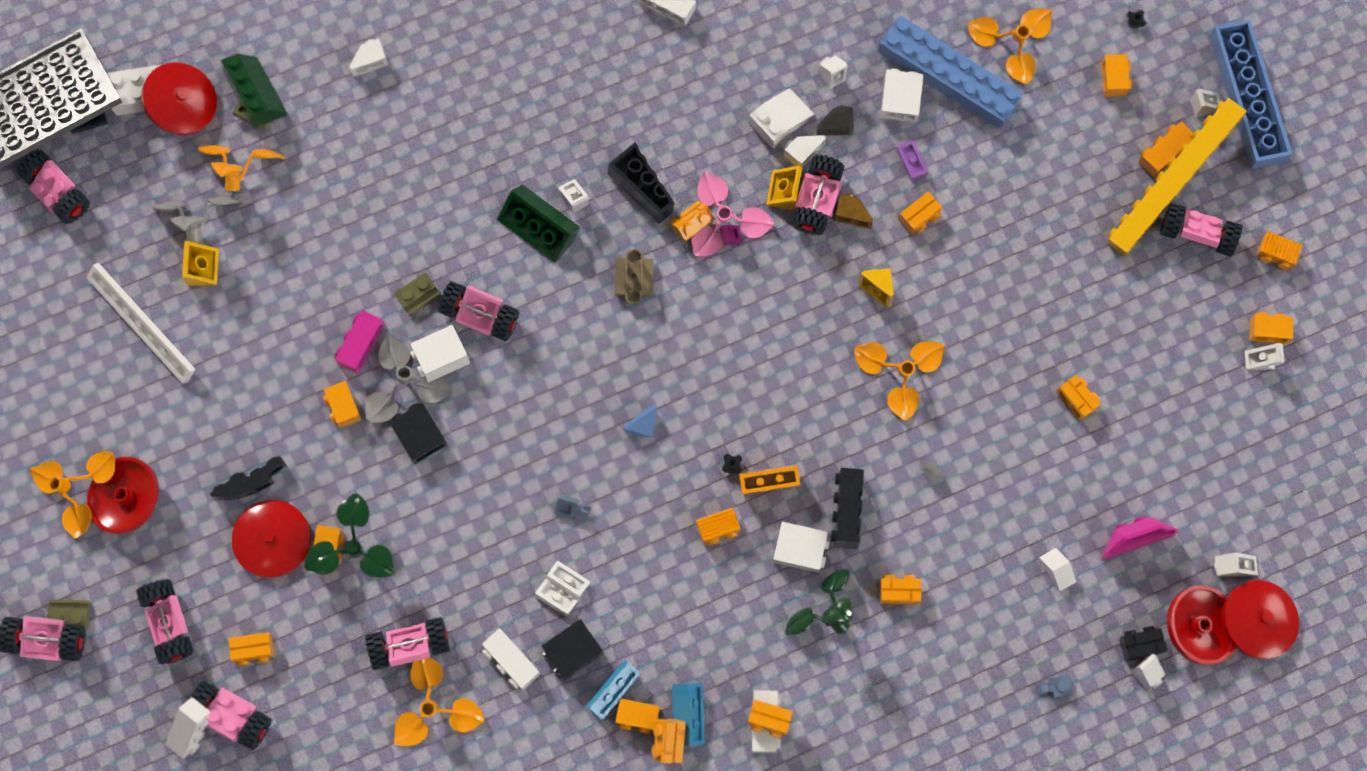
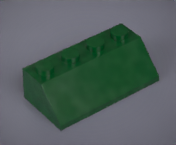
M238 53L221 60L223 72L253 129L288 115L257 57Z
M523 184L511 190L497 218L499 222L555 263L574 242L581 228Z

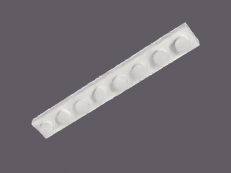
M99 263L94 264L86 278L182 384L187 383L193 375L195 368Z

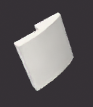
M557 560L534 596L568 617L590 581Z

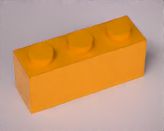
M1182 121L1178 125L1173 124L1166 131L1167 134L1164 137L1159 136L1153 142L1154 146L1151 149L1147 147L1140 154L1142 157L1138 163L1153 178L1167 167L1173 157L1177 158L1181 154L1179 150L1185 143L1189 145L1193 140L1191 138L1193 132Z
M797 465L739 473L742 494L800 485Z

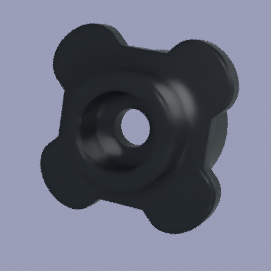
M1129 11L1126 16L1129 18L1128 26L1130 28H1139L1146 25L1144 11Z
M724 455L725 463L722 470L725 473L739 474L741 472L740 463L742 462V457L740 455Z

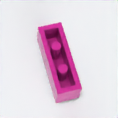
M361 310L360 314H357L353 320L351 331H347L345 334V342L342 347H339L335 353L337 364L359 374L385 325L383 320Z

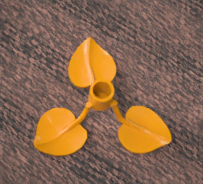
M1033 9L1027 11L1021 17V25L1015 30H1010L1006 33L997 34L999 26L990 17H980L969 21L968 31L973 41L983 47L992 46L995 43V38L1012 35L1013 40L1020 45L1017 52L1018 55H1011L1007 59L1006 71L1016 81L1027 84L1034 76L1036 63L1030 53L1021 55L1024 41L1029 36L1038 39L1048 34L1051 27L1052 10Z
M209 145L198 147V151L223 157V162H213L211 167L221 178L225 176V189L229 191L240 190V182L244 180L245 173L253 158H282L285 160V157L276 151L256 149L252 150L243 169L240 165L227 163L226 154L230 153V149L224 146Z
M933 341L920 342L910 351V356L914 362L907 360L901 364L884 363L887 358V352L881 344L876 342L856 346L854 348V355L859 367L868 374L879 373L881 366L897 368L899 376L903 377L904 380L901 388H894L889 392L887 404L894 414L905 421L914 414L919 403V395L916 389L913 387L905 388L908 377L915 372L916 364L922 372L930 373L935 371L942 361L945 345Z
M102 451L92 455L86 463V469L90 474L63 478V469L55 461H47L30 468L33 480L41 491L47 494L58 492L60 496L73 504V506H69L64 510L62 523L66 531L74 539L79 538L87 531L91 523L92 513L87 504L78 505L75 500L66 494L71 488L70 481L93 477L96 483L108 482L115 471V455L112 452Z
M430 657L413 662L410 674L411 682L418 690L427 687L426 701L420 706V719L414 712H406L399 716L395 724V745L411 746L422 742L429 732L428 725L422 721L425 717L434 716L437 712L452 713L449 717V723L458 732L471 731L484 723L481 709L472 700L466 698L455 700L453 710L438 708V704L434 700H430L431 686H436L442 681V666Z

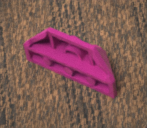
M1145 516L1135 519L1133 524L1128 525L1127 522L1116 526V530L1111 533L1101 559L1104 561L1175 536L1179 531L1177 528L1154 517L1146 519Z

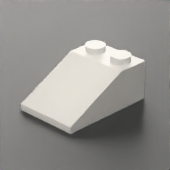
M789 88L753 111L749 115L748 124L774 149L812 118L814 113Z

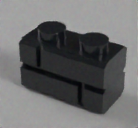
M1155 626L1145 627L1143 632L1136 633L1135 630L1126 631L1124 636L1119 638L1125 661L1167 652L1162 629H1155Z

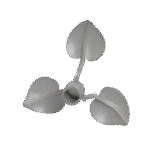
M227 196L208 199L203 218L199 216H184L181 207H185L186 204L180 201H167L153 206V210L179 211L181 216L171 218V222L181 230L186 231L187 241L201 243V231H205L204 226L209 208L211 206L231 203L242 205V201Z
M387 335L380 346L378 359L380 365L385 370H392L396 367L397 381L389 398L383 392H375L368 397L365 405L366 420L372 423H384L396 415L398 405L392 399L400 384L407 385L410 381H413L416 386H419L417 392L419 398L428 404L440 402L452 393V388L442 377L428 382L424 376L420 378L419 383L412 376L410 367L405 366L410 360L408 347L392 336Z

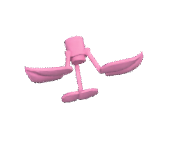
M708 172L703 173L698 184V198L700 202L707 206L716 204L718 207V221L714 230L707 225L692 237L693 254L695 256L706 257L720 250L723 241L721 234L717 233V230L721 223H727L731 218L742 222V233L752 239L763 236L774 226L771 217L756 207L744 209L742 212L743 219L732 214L730 207L722 206L718 202L725 200L728 195L726 182Z

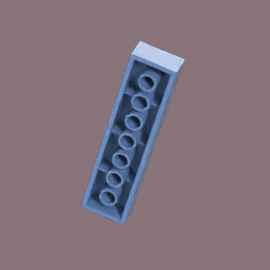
M901 15L879 44L878 52L909 72L916 71L919 74H923L924 82L1000 130L1023 97V92Z
M1251 20L1215 26L1209 37L1228 98L1246 110L1244 117L1237 124V128L1250 170L1287 162L1292 155V151Z

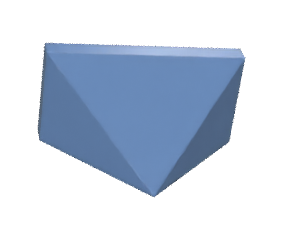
M655 404L623 425L624 432L653 438L657 406Z

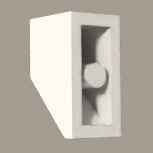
M371 39L361 44L350 65L353 77L388 65L380 40Z
M837 56L827 57L820 62L818 72L828 88L831 89L845 81L848 65Z
M796 137L785 145L784 157L793 165H800L803 168L825 145L826 137Z
M1241 553L1215 556L1214 568L1217 576H1258L1256 556Z
M1154 654L1145 658L1130 671L1146 690L1151 687L1157 688L1163 682L1161 678L1165 676Z

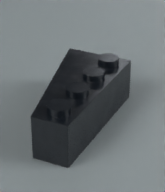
M636 142L609 163L607 174L659 224L673 213L674 201L663 184L658 180L655 171L647 163L644 154L642 155Z
M840 468L839 473L835 474V484L838 485V492H834L833 503L837 504L836 511L832 513V523H835V530H831L830 542H834V548L857 550L860 544V536L858 535L861 529V519H859L862 511L863 469Z

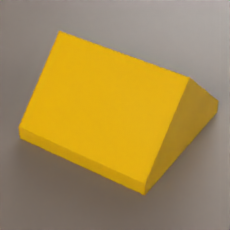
M802 166L772 170L767 206L795 211Z
M187 240L184 241L182 278L188 286L217 285L219 249Z
M891 269L863 271L858 286L888 308L894 294Z

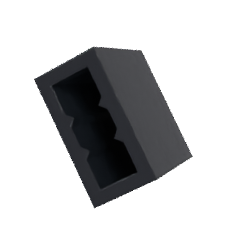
M423 402L410 406L409 411L393 416L389 422L414 465L447 446L444 437Z
M581 619L541 646L544 650L541 654L547 663L549 661L553 663L555 667L552 670L558 679L562 677L564 681L604 654L602 648Z

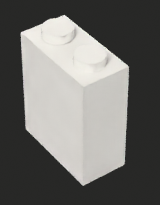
M898 69L886 70L880 118L917 122L923 74H919L916 71L901 72Z
M453 325L411 343L413 349L410 352L414 362H419L418 371L421 377H426L428 382L470 364Z
M782 522L773 563L819 573L820 568L824 569L826 557H823L824 549L828 550L830 538H827L828 532Z

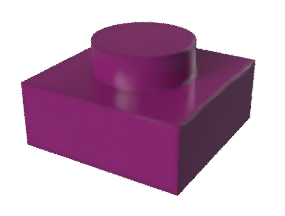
M722 225L719 228L723 245H741L743 239L739 225Z

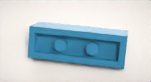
M624 660L586 707L603 720L641 673L628 661Z
M703 683L672 684L673 719L686 722L684 745L704 744Z

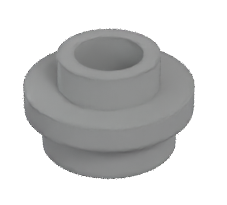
M927 462V466H922L924 468L923 473L938 476L942 469L938 468L939 464Z

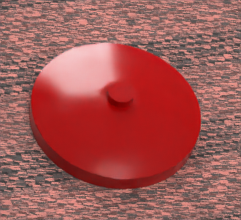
M171 62L160 65L148 75L142 87L141 101L146 115L158 128L170 134H195L204 129L215 115L217 95L213 84L202 71L189 64Z
M134 457L116 458L115 471L112 478L106 483H96L92 480L90 484L87 505L92 513V521L100 529L112 534H127L140 528L150 518L157 505L159 497L157 476L154 470L142 460Z
M280 500L261 501L247 508L236 521L232 531V549L237 561L250 573L263 578L281 577L298 568L306 558L311 544L310 527L304 515L293 505Z
M1252 580L1238 585L1228 594L1222 608V624L1227 638L1238 651L1248 657L1260 660L1278 657L1288 651L1297 638L1299 616L1296 606L1291 597L1281 587L1272 582Z
M1197 585L1182 590L1172 600L1167 613V630L1172 644L1185 659L1198 665L1220 663L1226 660L1235 650V647L1227 638L1222 624V608L1226 596L1209 586Z

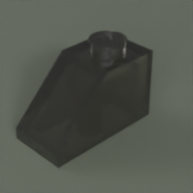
M842 105L833 108L816 126L815 135H853V107Z

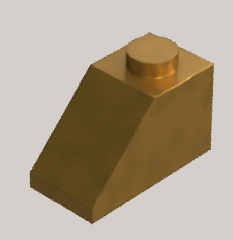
M840 194L835 221L871 229L873 218L860 199L852 194Z

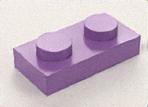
M914 140L896 146L898 155L911 181L928 175L929 171Z

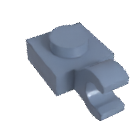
M560 494L555 514L573 519L575 515L587 519L592 506L588 504L578 505V499Z
M1070 675L1049 678L1050 684L1036 686L1038 694L1052 693V698L1074 695Z

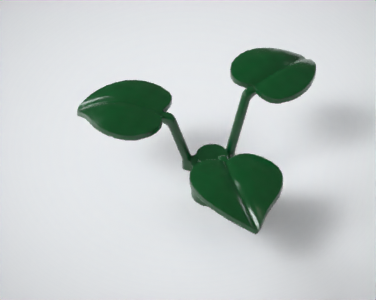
M357 493L352 494L341 502L337 508L336 515L342 525L351 526L353 539L346 544L345 550L334 551L333 544L328 541L315 544L306 556L305 569L321 575L331 574L339 566V557L336 554L348 553L352 558L365 556L361 559L359 566L368 576L384 578L394 575L396 571L393 556L387 547L374 545L366 553L363 552V546L357 541L355 526L364 527L369 520L370 511L362 496Z
M847 568L830 574L822 583V591L824 593L830 592L833 605L823 613L822 617L813 614L811 608H805L796 612L787 623L786 636L806 631L813 624L814 618L825 623L827 627L831 626L837 634H842L848 630V622L852 621V601L849 598H841L836 601L834 592L841 591L849 581L850 572Z

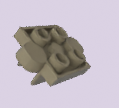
M637 249L629 250L626 258H616L615 296L625 297L630 305H638L642 297H653V259H643L642 252Z

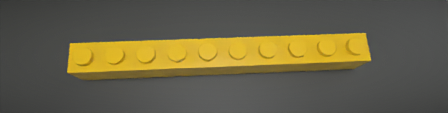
M1230 98L1225 102L1221 101L1215 108L1217 112L1213 116L1209 115L1203 122L1205 126L1193 133L1191 136L1193 140L1189 145L1185 143L1179 150L1181 154L1178 158L1173 157L1167 165L1169 168L1166 172L1161 171L1155 179L1157 181L1153 187L1149 185L1144 191V198L1141 201L1138 199L1131 207L1133 211L1129 215L1126 213L1119 221L1121 225L1117 229L1114 227L1107 235L1109 237L1107 244L1126 257L1242 120L1246 113L1245 109Z

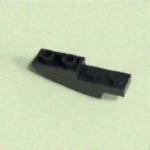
M280 456L272 457L266 462L265 466L254 469L248 477L243 471L233 474L228 482L214 487L210 495L216 501H227L256 494L275 484L272 476L287 467V465Z

